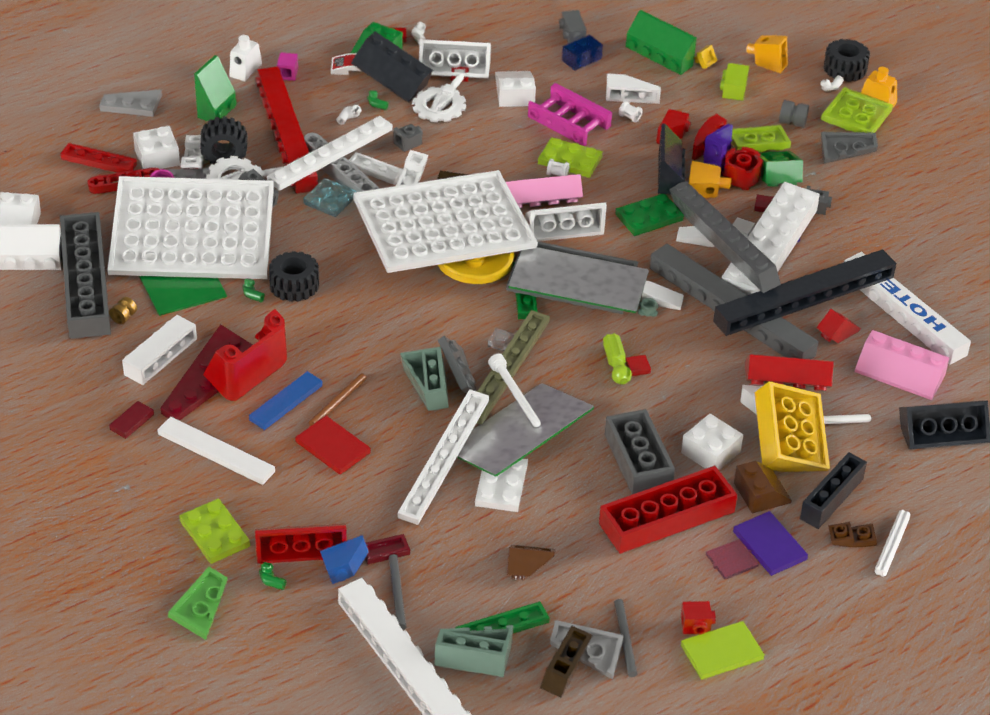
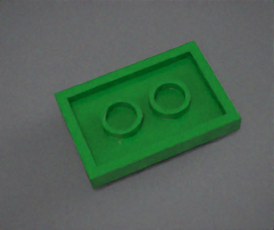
M659 194L616 208L615 215L633 236L684 220V214L666 194Z

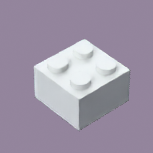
M170 126L133 133L135 152L142 169H165L180 166L179 148Z
M708 414L683 435L681 453L705 469L716 466L720 470L741 452L743 434L712 414Z

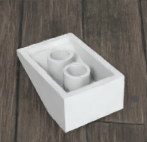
M530 71L495 72L499 107L528 106L529 101L535 103V80Z
M0 192V224L38 223L41 214L39 195Z

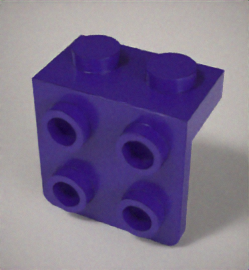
M729 123L705 138L704 163L719 166L721 168L720 176L723 175L726 153L731 149L733 125Z

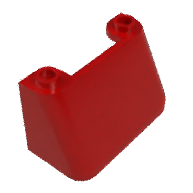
M276 309L265 316L263 328L255 335L258 342L243 353L234 345H225L215 352L203 375L227 400L236 401L285 364L287 360L285 321Z

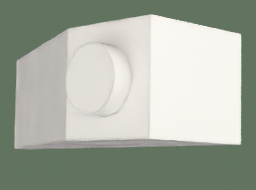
M607 74L606 101L660 103L661 87L628 75Z

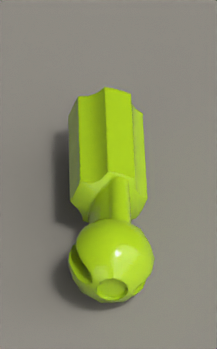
M615 333L607 334L603 338V346L608 363L613 367L612 379L619 385L627 384L631 380L632 372L629 367L625 366L626 355L620 336Z

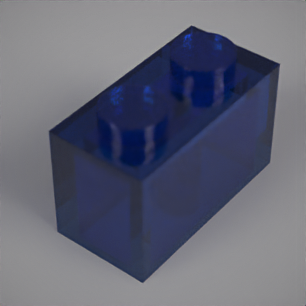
M587 35L563 46L562 61L576 71L602 59L603 44L591 35Z

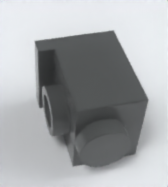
M413 124L406 125L400 129L397 127L393 128V143L403 152H406L422 144L423 131L419 126L415 127Z
M807 185V190L819 193L816 214L826 215V209L831 208L832 202L829 191L810 189L811 186Z

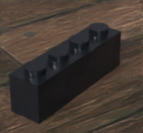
M848 452L803 501L800 520L819 529L862 482L867 461Z

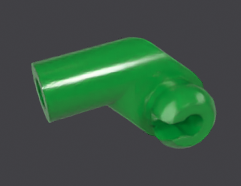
M370 90L367 96L370 105L387 110L389 102L377 98L378 92Z
M246 278L244 284H242L244 295L252 300L263 302L265 294L255 290V281L253 279Z
M262 563L259 575L263 584L284 590L286 579L274 575L271 563Z

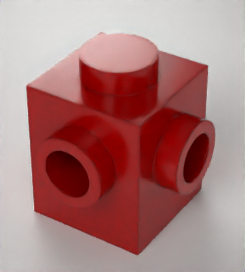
M710 601L682 602L680 618L683 634L702 635L711 631L712 624L716 622L715 610H711Z

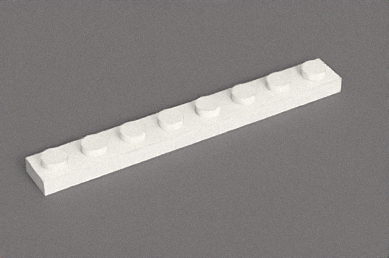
M378 116L267 175V181H274V187L280 191L392 131V124L383 117Z
M469 389L398 511L399 519L416 525L420 523L489 402V395Z

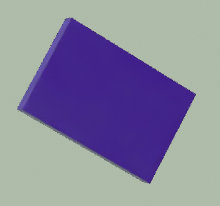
M770 511L738 524L733 528L734 534L770 576L808 559L806 551Z

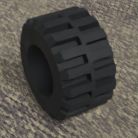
M834 40L826 48L823 65L824 71L833 79L836 76H841L843 81H858L867 73L870 51L867 46L856 40Z
M223 116V118L215 117V120L210 119L208 124L205 123L203 129H201L200 149L206 161L210 160V164H216V161L220 158L227 159L230 156H238L239 159L245 158L247 152V131L245 126L241 125L240 121H235L232 117L227 119V116ZM225 140L229 141V143H220L218 141Z
M296 251L277 255L269 264L271 292L276 297H280L281 300H288L289 302H299L302 299H309V296H314L315 292L319 289V265L316 259L311 258L310 254Z

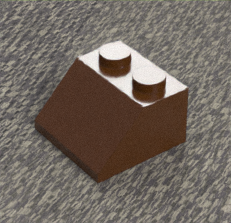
M758 461L736 466L734 485L752 514L791 504V498L772 469Z

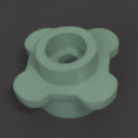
M646 298L639 302L640 309L638 313L640 315L652 317L658 315L656 309L659 305L655 300Z

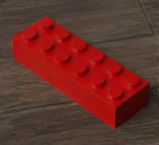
M712 466L601 505L599 525L619 554L734 513L737 493L718 468Z

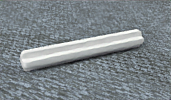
M899 511L875 567L876 575L884 577L887 574L910 519L908 511Z

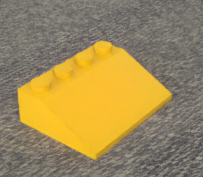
M770 381L755 391L762 464L778 472L829 471L830 464L821 394Z

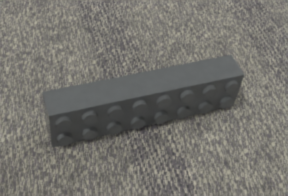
M99 212L60 216L69 337L73 339L111 335Z

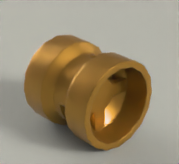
M122 297L118 301V305H114L109 310L110 317L118 324L123 325L128 321L129 316L137 312L136 303L129 297Z

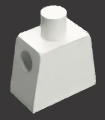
M241 35L239 36V43L230 52V77L246 81L262 64L259 44L249 40V36Z

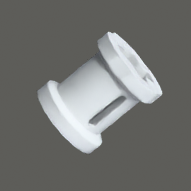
M624 101L619 108V115L622 117L626 116L636 123L641 118L643 110L641 107L636 108L630 105L628 101Z
M554 159L549 160L547 175H568V162L564 164L555 162Z

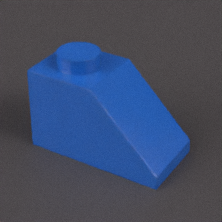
M363 535L320 551L332 584L344 581L356 574L369 552Z

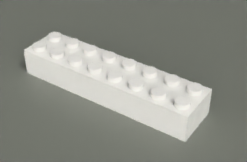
M787 182L782 184L747 237L776 265L777 271L780 270L815 215L819 201V193ZM732 262L722 275L723 280L746 295L760 291Z

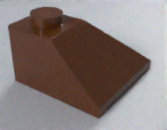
M511 545L509 547L507 575H512L511 579L525 580V576L530 577L555 556L556 549Z

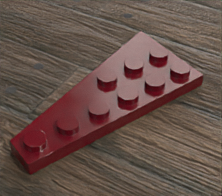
M220 324L160 407L161 414L168 419L173 417L180 421L219 391L203 375L215 352L225 345H234L243 353L253 344Z

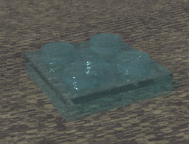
M324 178L303 198L304 205L336 217L354 200L353 194L356 191Z

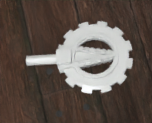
M458 74L451 84L446 83L441 88L430 87L425 91L417 93V98H414L412 102L415 105L413 106L414 112L418 113L422 119H428L430 122L437 123L438 121L448 122L453 118L460 117L462 115L461 112L466 109V104H463L466 100L464 96L459 95L460 92L456 88L464 79L463 75ZM434 99L431 109L426 106L427 102ZM452 103L449 109L443 110L448 104Z
M230 156L227 159H218L215 165L211 164L208 168L210 174H206V179L239 180L241 174L255 169L264 178L282 167L262 170L257 165L253 166L251 161L246 158L243 160L239 159L238 156ZM238 170L233 172V174L230 173L229 175L222 176L225 171Z

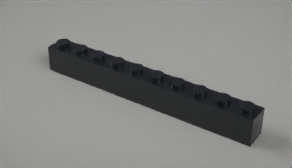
M883 249L782 283L765 293L761 291L715 306L713 322L725 336L892 279L894 278L897 263Z

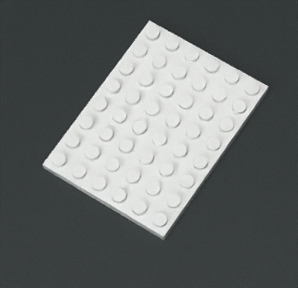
M499 170L368 190L353 194L355 204L387 273L537 248L538 242Z
M119 176L108 275L267 279L274 181Z

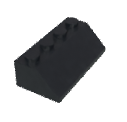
M376 31L364 41L351 61L352 65L408 103L428 84L433 71Z
M661 123L658 154V194H671V188L685 182V148H682V141L666 124Z
M988 400L899 407L900 426L909 449L990 443Z

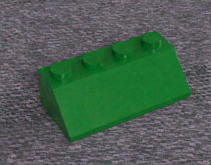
M640 10L627 32L626 48L682 75L694 65L697 37Z

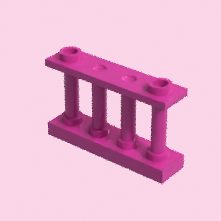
M557 83L551 86L550 98L541 105L532 101L528 102L529 118L582 146L587 145V133L597 125L606 130L611 127V111ZM555 103L562 106L554 113L548 110ZM568 111L576 114L569 120L561 117ZM585 118L590 121L583 128L576 125L578 121Z

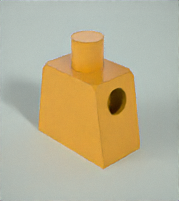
M762 35L755 44L749 43L747 45L746 51L749 54L755 55V64L757 66L777 73H782L787 67V36Z
M879 67L878 71H873L867 77L861 93L894 106L897 103V79L888 75V68Z
M692 161L689 184L704 198L718 197L719 188L730 189L731 178L720 177L721 168L719 166Z

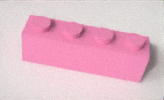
M580 174L506 182L519 208H523V204H530V207L541 206L542 202H548V205L560 204L559 201L566 200L567 203L578 202L579 198L583 197Z
M872 330L864 344L855 372L932 400L946 375L949 357Z

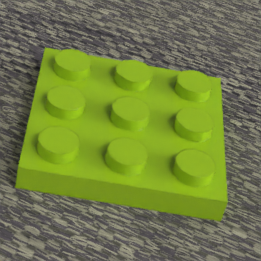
M844 87L823 112L821 120L856 133H875L891 113L893 105Z

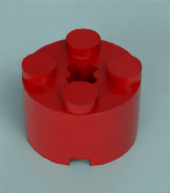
M742 147L741 150H736V148L730 149L725 156L726 162L724 164L723 177L731 178V185L740 187L742 190H749L751 186L756 185L760 180L763 159L760 158L758 151L749 147Z

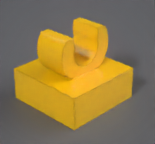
M712 45L705 46L696 52L697 55L694 57L695 62L700 63L702 69L708 68L717 61Z

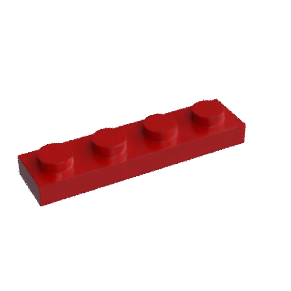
M68 143L60 153L61 160L116 173L133 171L137 166L136 158Z

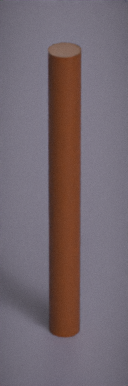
M361 373L309 421V425L312 426L326 415L328 416L367 379L366 375Z

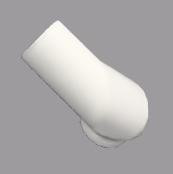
M418 22L411 32L412 37L418 44H420V40H426L423 36L426 25L422 22Z
M836 76L833 82H830L829 79H826V81L822 80L820 83L822 90L826 92L838 90L843 82V77Z
M360 106L345 107L338 116L337 122L343 125L347 119L359 116L361 112Z

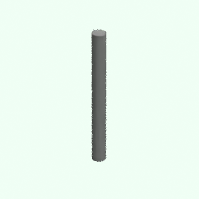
M393 554L389 556L395 614L399 626L402 630H405L406 620L398 556Z
M616 599L614 604L620 634L623 635L622 646L629 677L637 676V669L624 602L622 599Z

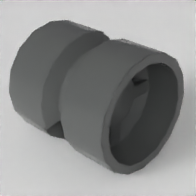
M784 100L780 111L779 123L789 125L793 122L795 126L804 128L809 105L799 103L795 106L793 101Z

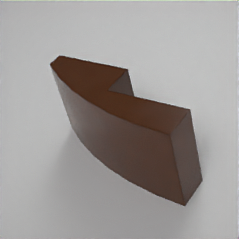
M850 522L828 525L832 545L842 547L877 546L873 523L851 527Z

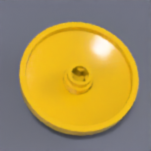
M514 252L438 264V267L444 274L457 281L469 284H486L497 281L509 273L513 266Z

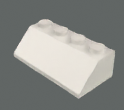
M420 40L419 61L433 70L431 76L451 77L461 74L469 78L489 79L491 43ZM451 67H468L469 71L465 73V69H455V72H451Z
M606 202L531 210L525 213V219L538 242L604 234Z
M0 224V270L62 269L63 255L60 224Z

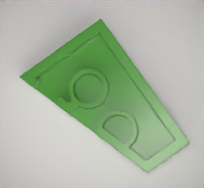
M208 567L170 609L168 617L206 640L228 577Z

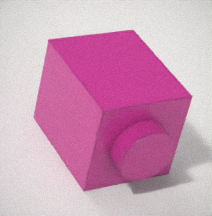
M280 52L277 66H279L283 80H296L298 54Z

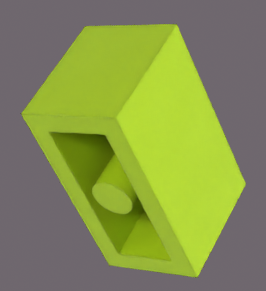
M728 63L727 70H723L720 90L723 91L722 98L744 100L749 66Z

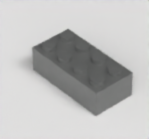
M647 409L606 417L604 435L631 494L674 480L675 467Z

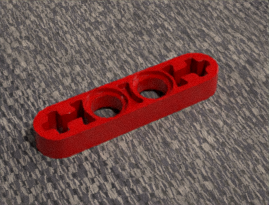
M146 168L94 176L87 181V184L92 194L114 192L118 189V182H112L119 181V176L150 177L154 171L159 169Z

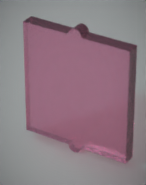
M740 539L706 551L707 557L713 563V568L717 569L725 580L759 566L758 562L751 555V550H748Z

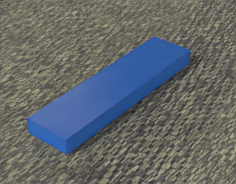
M308 371L252 412L249 415V421L266 430L322 387V380Z

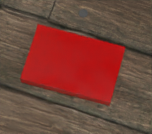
M327 415L295 437L296 443L339 475L371 453V448Z

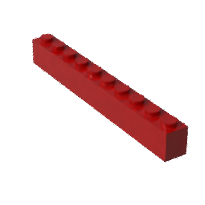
M279 66L257 69L258 76L255 77L256 87H259V96L262 98L263 108H267L266 116L267 119H270V128L273 130L274 140L278 141V152H282L281 160L286 166L309 154V150ZM316 171L291 184L290 187H294L296 194L318 191Z

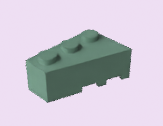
M441 347L400 353L404 371L427 410L449 408L445 364Z
M506 625V629L492 630V626L484 627V630L470 631V627L440 629L435 644L434 666L504 677L512 647L513 625Z

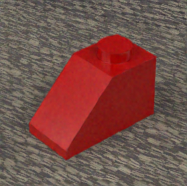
M668 109L661 123L666 124L679 139H683L685 133L689 132L691 122L689 121L690 114ZM661 124L657 130L656 144H660Z
M833 309L828 311L816 327L822 332L820 336L828 342L834 340L837 343L844 341L861 330L855 323Z

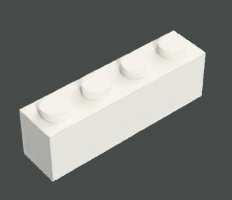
M179 315L174 316L134 351L125 356L122 360L124 375L144 385L197 340L196 324Z

